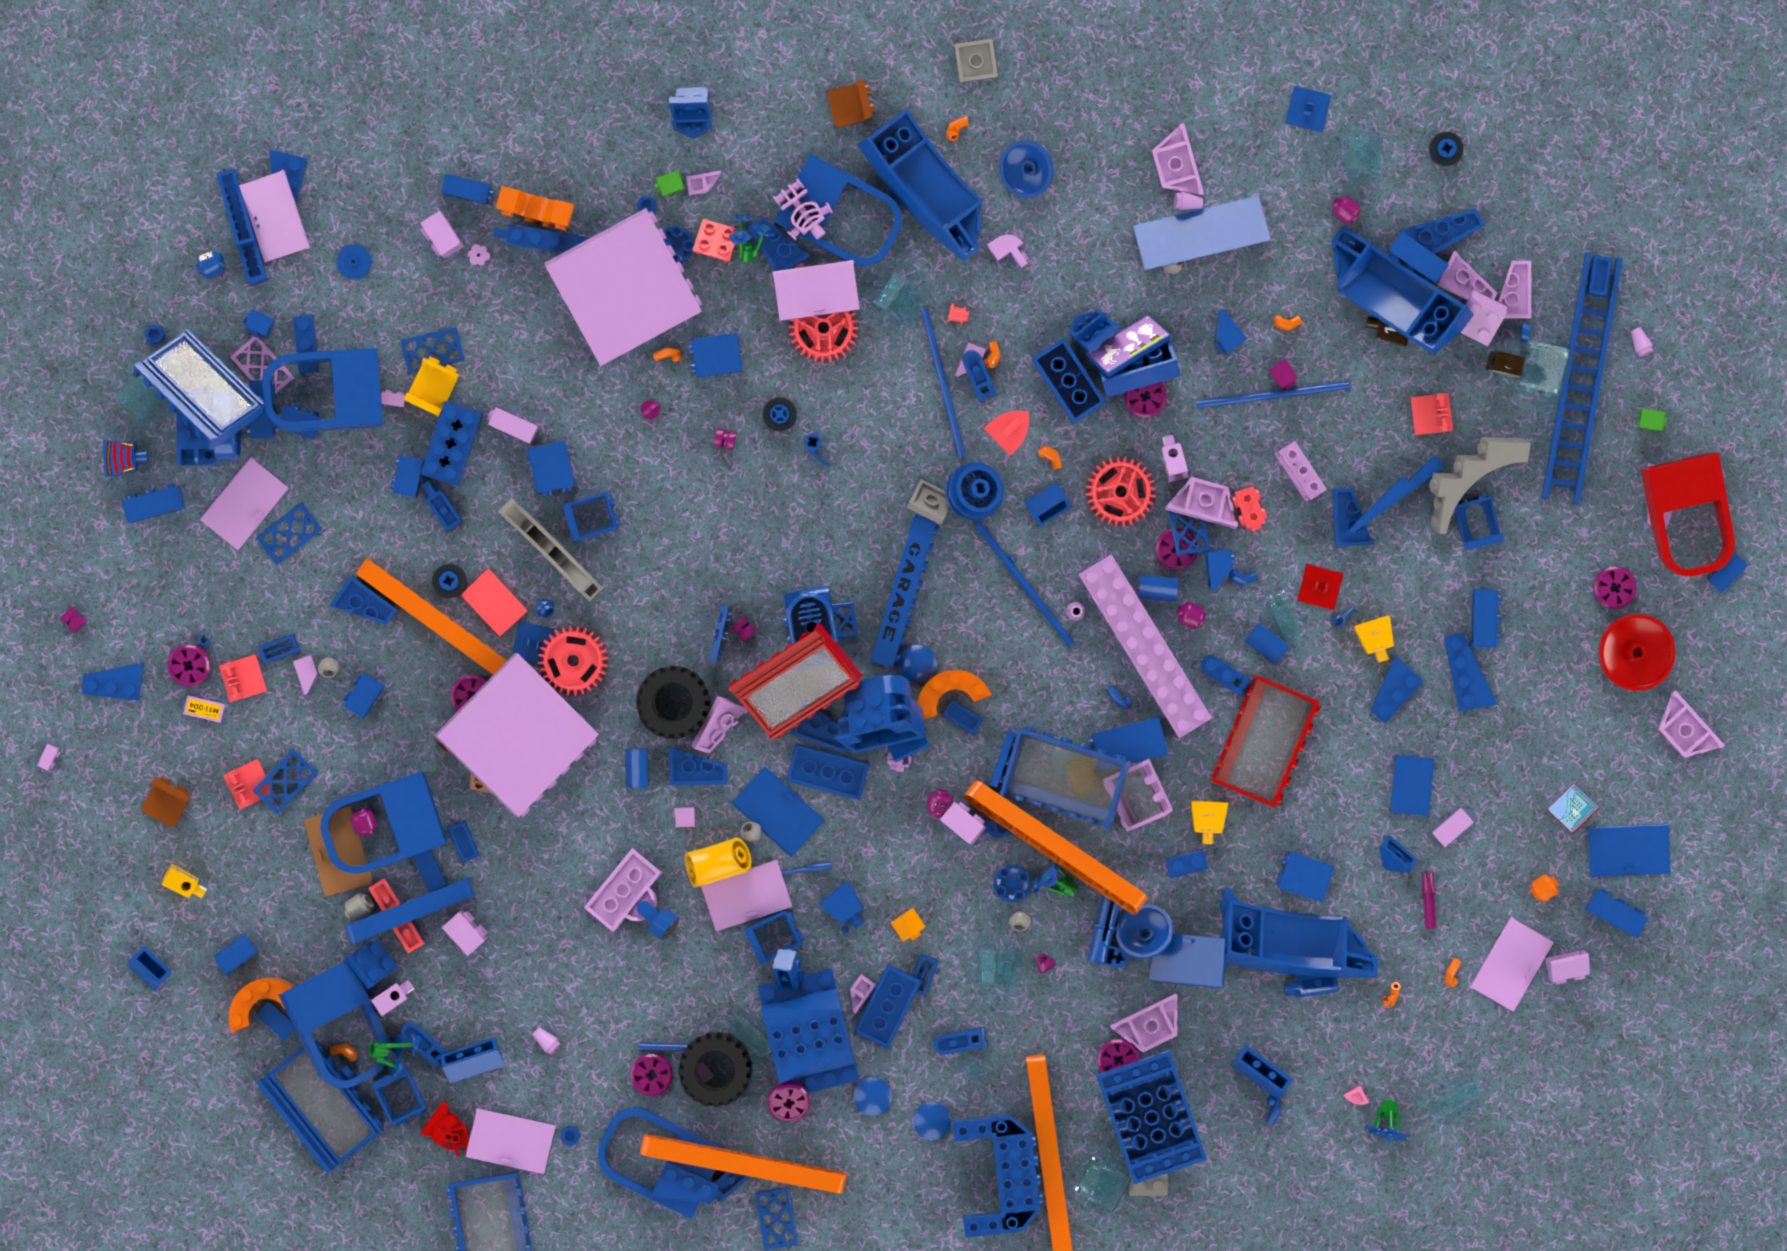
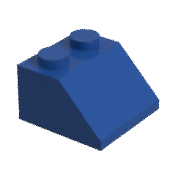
M1222 309L1217 313L1214 338L1216 344L1214 346L1220 354L1224 352L1227 355L1247 338L1227 312Z
M1230 550L1205 552L1209 591L1216 590L1232 570V565H1235V555Z

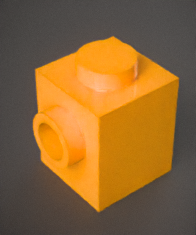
M913 908L891 922V925L903 942L909 938L913 941L921 935L920 931L926 927Z

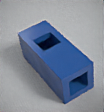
M445 174L441 191L444 195L488 205L489 201L493 200L494 190H491L492 186L490 184Z

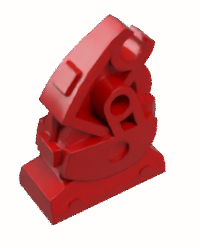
M443 1100L420 1134L424 1136L430 1135L434 1143L447 1150H454L456 1156H460L458 1151L460 1147H464L467 1151L470 1137L469 1130H467L465 1123L460 1122L456 1114L448 1111L449 1104Z

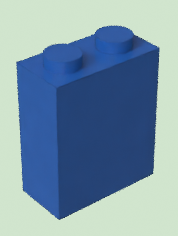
M738 333L691 339L692 343L688 344L690 355H694V362L691 363L692 374H696L697 378L743 372Z
M565 440L527 449L537 494H542L543 497L554 495L553 491L560 489L561 493L572 491V487L576 486Z
M1289 851L1288 855L1285 854L1281 865H1284L1282 873L1279 872L1275 883L1278 884V888L1323 903L1335 866Z

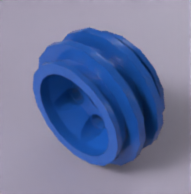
M970 462L960 466L949 476L946 483V499L950 508L958 516L966 520L979 521L989 517L1001 506L1004 498V485L1000 475L991 466L982 462ZM966 476H972V481H968ZM961 486L965 488L964 493L961 492ZM966 499L971 501V505L966 502ZM979 501H984V507L979 505Z

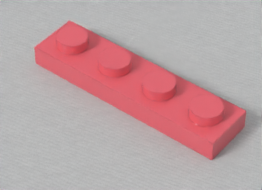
M385 878L368 888L381 911L400 905ZM411 921L392 928L408 954L424 944Z

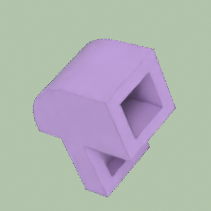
M1002 235L987 244L988 249L997 262L1011 254L1021 269L1028 264L1026 261L1029 259L1023 249L1020 251L1018 247L1023 245V242L1016 236Z

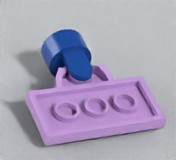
M634 848L629 851L584 907L612 932L616 931L625 918L631 921L647 920L651 923L648 930L660 940H665L680 922V918L668 908L661 912L656 909L657 898L651 886L660 877L662 872Z

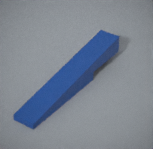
M232 169L219 173L217 178L247 283L249 286H254L267 282L268 277L239 187L240 183L236 170Z
M1433 456L1408 481L1404 477L1398 479L1346 533L1348 535L1353 534L1432 477L1433 473L1439 472L1446 466L1436 456Z

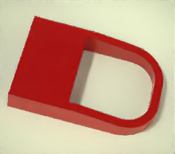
M1710 452L1641 468L1650 522L1658 555L1663 565L1674 574L1688 577L1714 572L1724 567L1733 555L1735 537L1719 453ZM1713 501L1723 541L1722 551L1718 558L1709 564L1684 569L1678 566L1671 556L1663 514Z

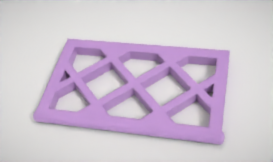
M254 336L230 357L250 380L255 379L249 373V368L261 369L260 380H263V370L268 367L264 366V355H270L273 360L277 359L259 337L256 338ZM255 340L262 346V352L250 351L251 344ZM240 353H247V365H242L236 358ZM250 354H261V366L250 365ZM285 366L275 371V394L294 379ZM278 370H283L288 376L285 381H277Z

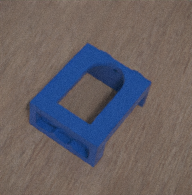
M1487 493L1476 496L1477 500L1470 502L1468 498L1462 499L1454 509L1465 550L1504 541L1492 501L1493 496L1488 497ZM1479 504L1483 507L1491 536L1472 540L1466 518V509L1469 505Z

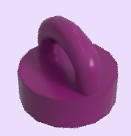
M647 400L642 404L641 413L647 419H655L660 414V406L653 400Z
M1040 954L1037 957V964L1039 965L1037 969L1040 974L1056 966L1054 959H1050L1045 954Z

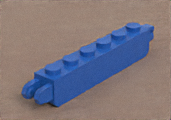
M511 224L505 225L504 229L494 228L493 236L502 238V243L560 254L591 238Z

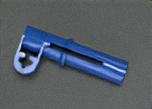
M1102 895L1097 922L1093 924L1095 930L1088 961L1121 968L1127 964L1128 954L1120 948L1110 946L1113 932L1117 929L1115 928L1119 905ZM1110 948H1112V955H1118L1119 952L1121 960L1116 962V959L1109 958V963H1107Z

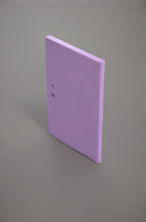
M284 170L239 185L264 262L310 248Z
M854 260L772 272L780 321L860 310Z
M250 457L199 520L239 550L289 488L256 462L253 457Z
M778 859L752 867L743 874L700 886L716 931L793 907Z
M1510 917L1470 988L1477 990L1514 1012L1554 942Z
M476 1108L465 1157L544 1174L556 1125Z

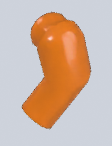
M663 348L653 352V358L655 361L672 357V361L677 362L682 360V352L675 348Z
M1043 446V448L1038 450V455L1041 458L1046 457L1051 460L1054 470L1063 468L1058 451L1049 446Z

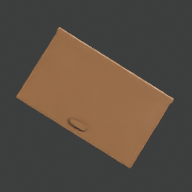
M350 805L335 812L330 822V833L340 859L348 865L361 866L368 862L361 837L355 834L350 823L353 813L352 806ZM323 814L304 819L325 897L374 884L370 871L361 874L347 873L332 863L320 829Z

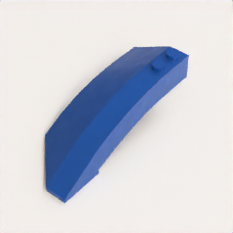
M907 109L857 144L892 194L933 237L963 261L979 250L978 232H980L981 227L980 206H982L983 198L981 199L946 163ZM963 195L962 197H960V198H958L957 200L953 201L952 203L948 204L949 201H951V200H953V199H955V198H957V197Z
M1342 226L1332 240V248L1335 255V271L1338 278V291L1433 355L1456 337L1473 317L1474 314L1466 305L1422 279L1346 227Z
M1232 900L1228 901L1220 938L1227 939L1225 963L1269 972L1312 977L1376 978L1378 976V958L1374 953H1370L1365 946V941L1357 931H1353L1345 916L1301 914L1263 908ZM1273 928L1275 933L1270 934V931Z

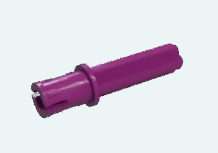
M1426 871L1421 872L1425 928L1435 929L1437 923L1434 872L1429 871L1427 875Z

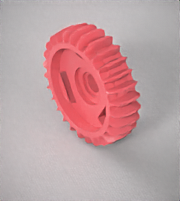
M847 311L790 319L789 321L794 324L789 325L788 328L793 329L794 332L789 333V336H795L791 343H798L795 350L801 348L800 355L802 356L807 353V360L813 356L815 363L818 358H821L822 363H824L825 358H828V361L831 363L832 357H835L838 361V354L845 357L844 350L851 351L848 345H855V342L851 339L858 338V335L853 333V331L859 330L858 327L853 325L858 323V320H852L856 313ZM821 322H826L829 325V330L826 333H821L818 330V325ZM844 327L849 331L839 347L835 345V342ZM800 331H806L814 346L808 348L799 334Z
M1119 456L1116 457V462L1109 458L1108 465L1105 461H1102L1103 468L1096 466L1098 472H1091L1094 478L1087 479L1092 484L1085 487L1090 489V492L1085 494V496H1091V499L1087 501V503H1093L1090 510H1097L1094 515L1095 517L1100 514L1102 515L1101 522L1107 518V525L1114 521L1115 527H1117L1119 522H1121L1122 527H1125L1126 521L1131 526L1133 524L1132 519L1140 522L1138 516L1140 515L1145 518L1144 510L1150 512L1151 510L1147 506L1154 505L1150 498L1156 497V495L1151 494V491L1156 490V488L1151 487L1150 484L1155 481L1148 480L1152 474L1144 473L1147 467L1139 468L1141 462L1134 465L1133 458L1130 463L1127 462V457L1120 461ZM1114 468L1117 473L1102 485L1099 479ZM1136 479H1142L1145 498H1139ZM1118 486L1126 488L1127 492L1124 497L1116 495L1115 490ZM1105 505L1123 510L1122 517L1104 511Z
M572 625L569 626V631H566L564 627H562V633L555 630L556 636L554 637L549 634L548 636L551 641L544 640L543 642L547 646L540 647L544 654H538V657L543 658V661L538 662L539 665H543L539 672L545 671L546 674L542 678H549L547 683H553L554 690L559 687L560 694L563 690H566L567 696H569L570 691H573L574 696H577V691L580 690L583 695L585 688L591 691L590 685L597 687L598 685L595 681L603 680L599 676L600 674L606 675L602 668L608 667L607 664L603 663L604 660L609 659L603 656L607 649L601 650L600 647L604 645V642L598 644L597 641L600 637L593 638V631L589 635L586 634V627L582 632L580 631V626H577L575 631ZM567 636L586 639V644L566 643ZM570 655H576L579 658V663L576 666L568 664V657ZM554 658L561 675L556 678L553 676L548 660ZM593 664L597 669L585 683L580 678Z

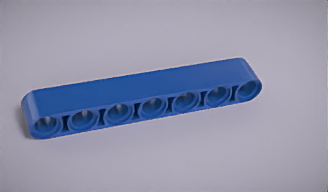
M466 878L344 926L350 943L354 944L473 897L475 893L469 878Z

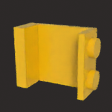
M429 356L428 359L423 358V363L404 400L440 416L444 402L448 401L460 374L456 373V368L448 364L444 367L439 364V360Z

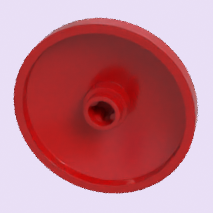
M1629 614L1616 619L1604 631L1598 647L1599 663L1606 677L1615 685L1632 691H1643L1660 684L1670 673L1676 654L1675 643L1668 628L1656 618L1644 614Z

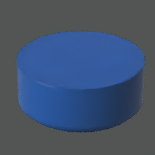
M643 196L638 200L637 208L639 211L646 208L648 212L652 211L654 213L656 202L650 196Z
M1522 323L1519 342L1527 343L1530 335V325Z
M151 325L146 329L145 337L148 342L159 344L164 340L165 332L162 327Z
M344 1065L340 1069L348 1079L358 1076L348 1065Z
M567 1126L561 1132V1140L566 1145H575L580 1139V1132L574 1126Z

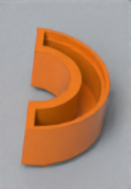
M501 186L496 208L502 210V215L512 217V214L524 217V221L535 224L536 221L543 222L542 226L553 229L555 225L554 228L566 231V228H569L575 205Z
M948 670L935 675L924 685L917 703L923 709L925 720L937 715L936 707L938 700L942 694L949 690H962L970 695L973 702L991 696V692L986 684L974 674L963 670Z
M266 977L257 979L244 986L234 997L229 1009L231 1032L233 1033L252 1024V1008L261 999H274L284 1008L279 994L294 987V985L280 978Z

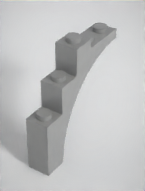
M1481 437L1477 447L1478 455H1457L1453 465L1454 473H1433L1429 486L1430 491L1437 497L1434 499L1435 510L1434 516L1431 519L1432 529L1439 534H1447L1450 518L1464 493L1485 474L1501 466L1528 462L1531 443L1523 438Z
M511 498L498 511L588 601H591L603 589L594 577L514 499Z

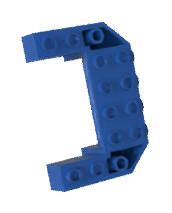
M1010 1113L990 1114V1116L952 1120L954 1142L993 1137L1001 1211L963 1215L965 1238L1023 1231L1039 1212V1205L1043 1204L1042 1193H1038L1037 1189L1041 1182L1040 1174H1036L1035 1166H1039L1038 1155L1033 1153V1147H1037L1035 1135L1032 1136L1031 1130Z

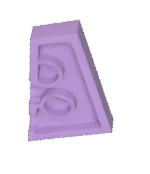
M1454 250L1447 263L1449 266L1440 277L1437 286L1465 300H1468L1473 290L1494 300L1497 292Z
M1531 261L1511 262L1498 303L1507 307L1504 319H1531Z
M717 696L691 746L696 750L710 753L725 737L726 731L731 726L734 727L739 722V717L743 713L746 714L748 710L741 703Z

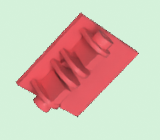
M703 219L693 252L729 262L731 261L735 246L732 240L729 239V236L734 231L740 229Z
M1449 393L1411 397L1415 435L1453 431Z
M256 654L219 666L230 702L267 691Z
M258 759L223 775L239 810L262 800L253 791L266 777ZM265 783L258 791L263 795H270V783Z

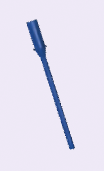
M831 861L817 864L811 863V865L805 868L781 871L782 875L804 871L813 873L832 869Z

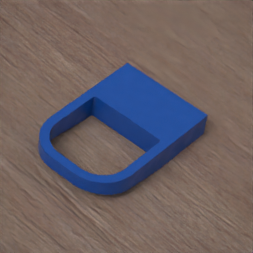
M809 154L797 177L804 188L802 189L801 187L796 193L799 194L804 189L808 191L806 195L799 199L801 204L813 201L818 204L819 208H822L828 202L833 212L846 185L850 184L886 203L891 208L895 220L893 229L879 253L869 258L853 256L821 238L817 240L811 231L805 235L800 232L798 236L845 261L854 260V265L871 266L883 260L889 253L901 229L902 216L898 204L893 198L882 191ZM793 193L788 195L790 199L795 197ZM792 204L784 211L780 209L774 223L791 232L794 228L791 216L796 209L795 206ZM813 206L805 207L807 211L815 208ZM799 212L796 214L794 218L796 223L799 217L801 216ZM815 212V213H811L810 215H811V216H814V215H818L819 213H818V212ZM830 212L823 215L825 220L819 223L823 229L832 214ZM804 219L801 221L799 225L800 227H802V225L804 224Z
M377 348L287 354L272 361L265 370L262 382L264 410L269 421L280 430L286 432H311L377 428L383 425ZM329 362L331 364L335 419L287 422L279 418L275 414L271 403L270 379L273 373L285 365Z
M423 771L339 799L325 810L321 819L320 829L328 856L337 868L347 873H366L448 845L426 774ZM381 794L399 853L361 866L348 865L337 854L330 833L331 819L340 808Z
M347 960L279 994V998L316 1073L323 1082L335 1088H349L375 1076L384 1068L386 1064L376 1062L372 1068L350 1080L336 1079L328 1072L310 1033L323 1024L360 1006L377 1042L389 1043L360 978ZM389 1053L388 1056L384 1057L383 1059L388 1060Z
M632 1107L622 1110L611 1120L600 1142L598 1160L601 1169L615 1182L692 1219L699 1202L651 1197L654 1189L614 1171L606 1159L608 1142L621 1120L629 1116H640L679 1135V1140L722 1149H725V1147L647 1109ZM668 1161L711 1180L715 1172L714 1169Z

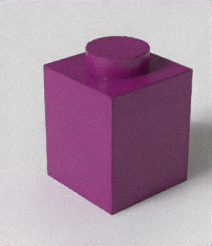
M1286 359L1268 370L1280 389L1285 387L1287 390L1296 384L1294 380L1298 377Z

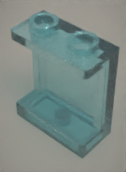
M1530 341L1528 348L1532 352L1524 382H1520L1519 386L1525 388V392L1532 394L1540 391L1543 396L1552 398L1553 395L1560 396L1572 351L1564 347Z

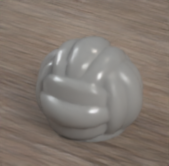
M1182 262L1162 267L1169 274H1177L1182 269Z
M329 657L321 660L318 665L319 673L326 678L334 677L339 670L338 662Z
M751 821L746 822L740 831L742 839L749 842L757 841L761 834L760 825Z
M1019 911L1010 917L1009 924L1015 931H1025L1030 926L1031 920L1026 913Z

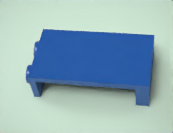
M1159 717L1091 733L1092 738H1089L1091 749L1096 751L1097 748L1105 749L1112 756H1115V754L1124 755L1127 757L1126 760L1131 761V764L1168 755ZM1094 758L1096 768L1100 767V771L1120 767Z

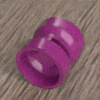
M718 428L714 447L719 448L722 446L732 451L737 432H726L724 429Z
M75 607L70 608L60 618L63 624L69 626V630L72 633L77 632L87 622L83 616L78 615V610Z
M745 616L731 627L734 633L740 635L743 643L757 631L754 626L748 623V619Z

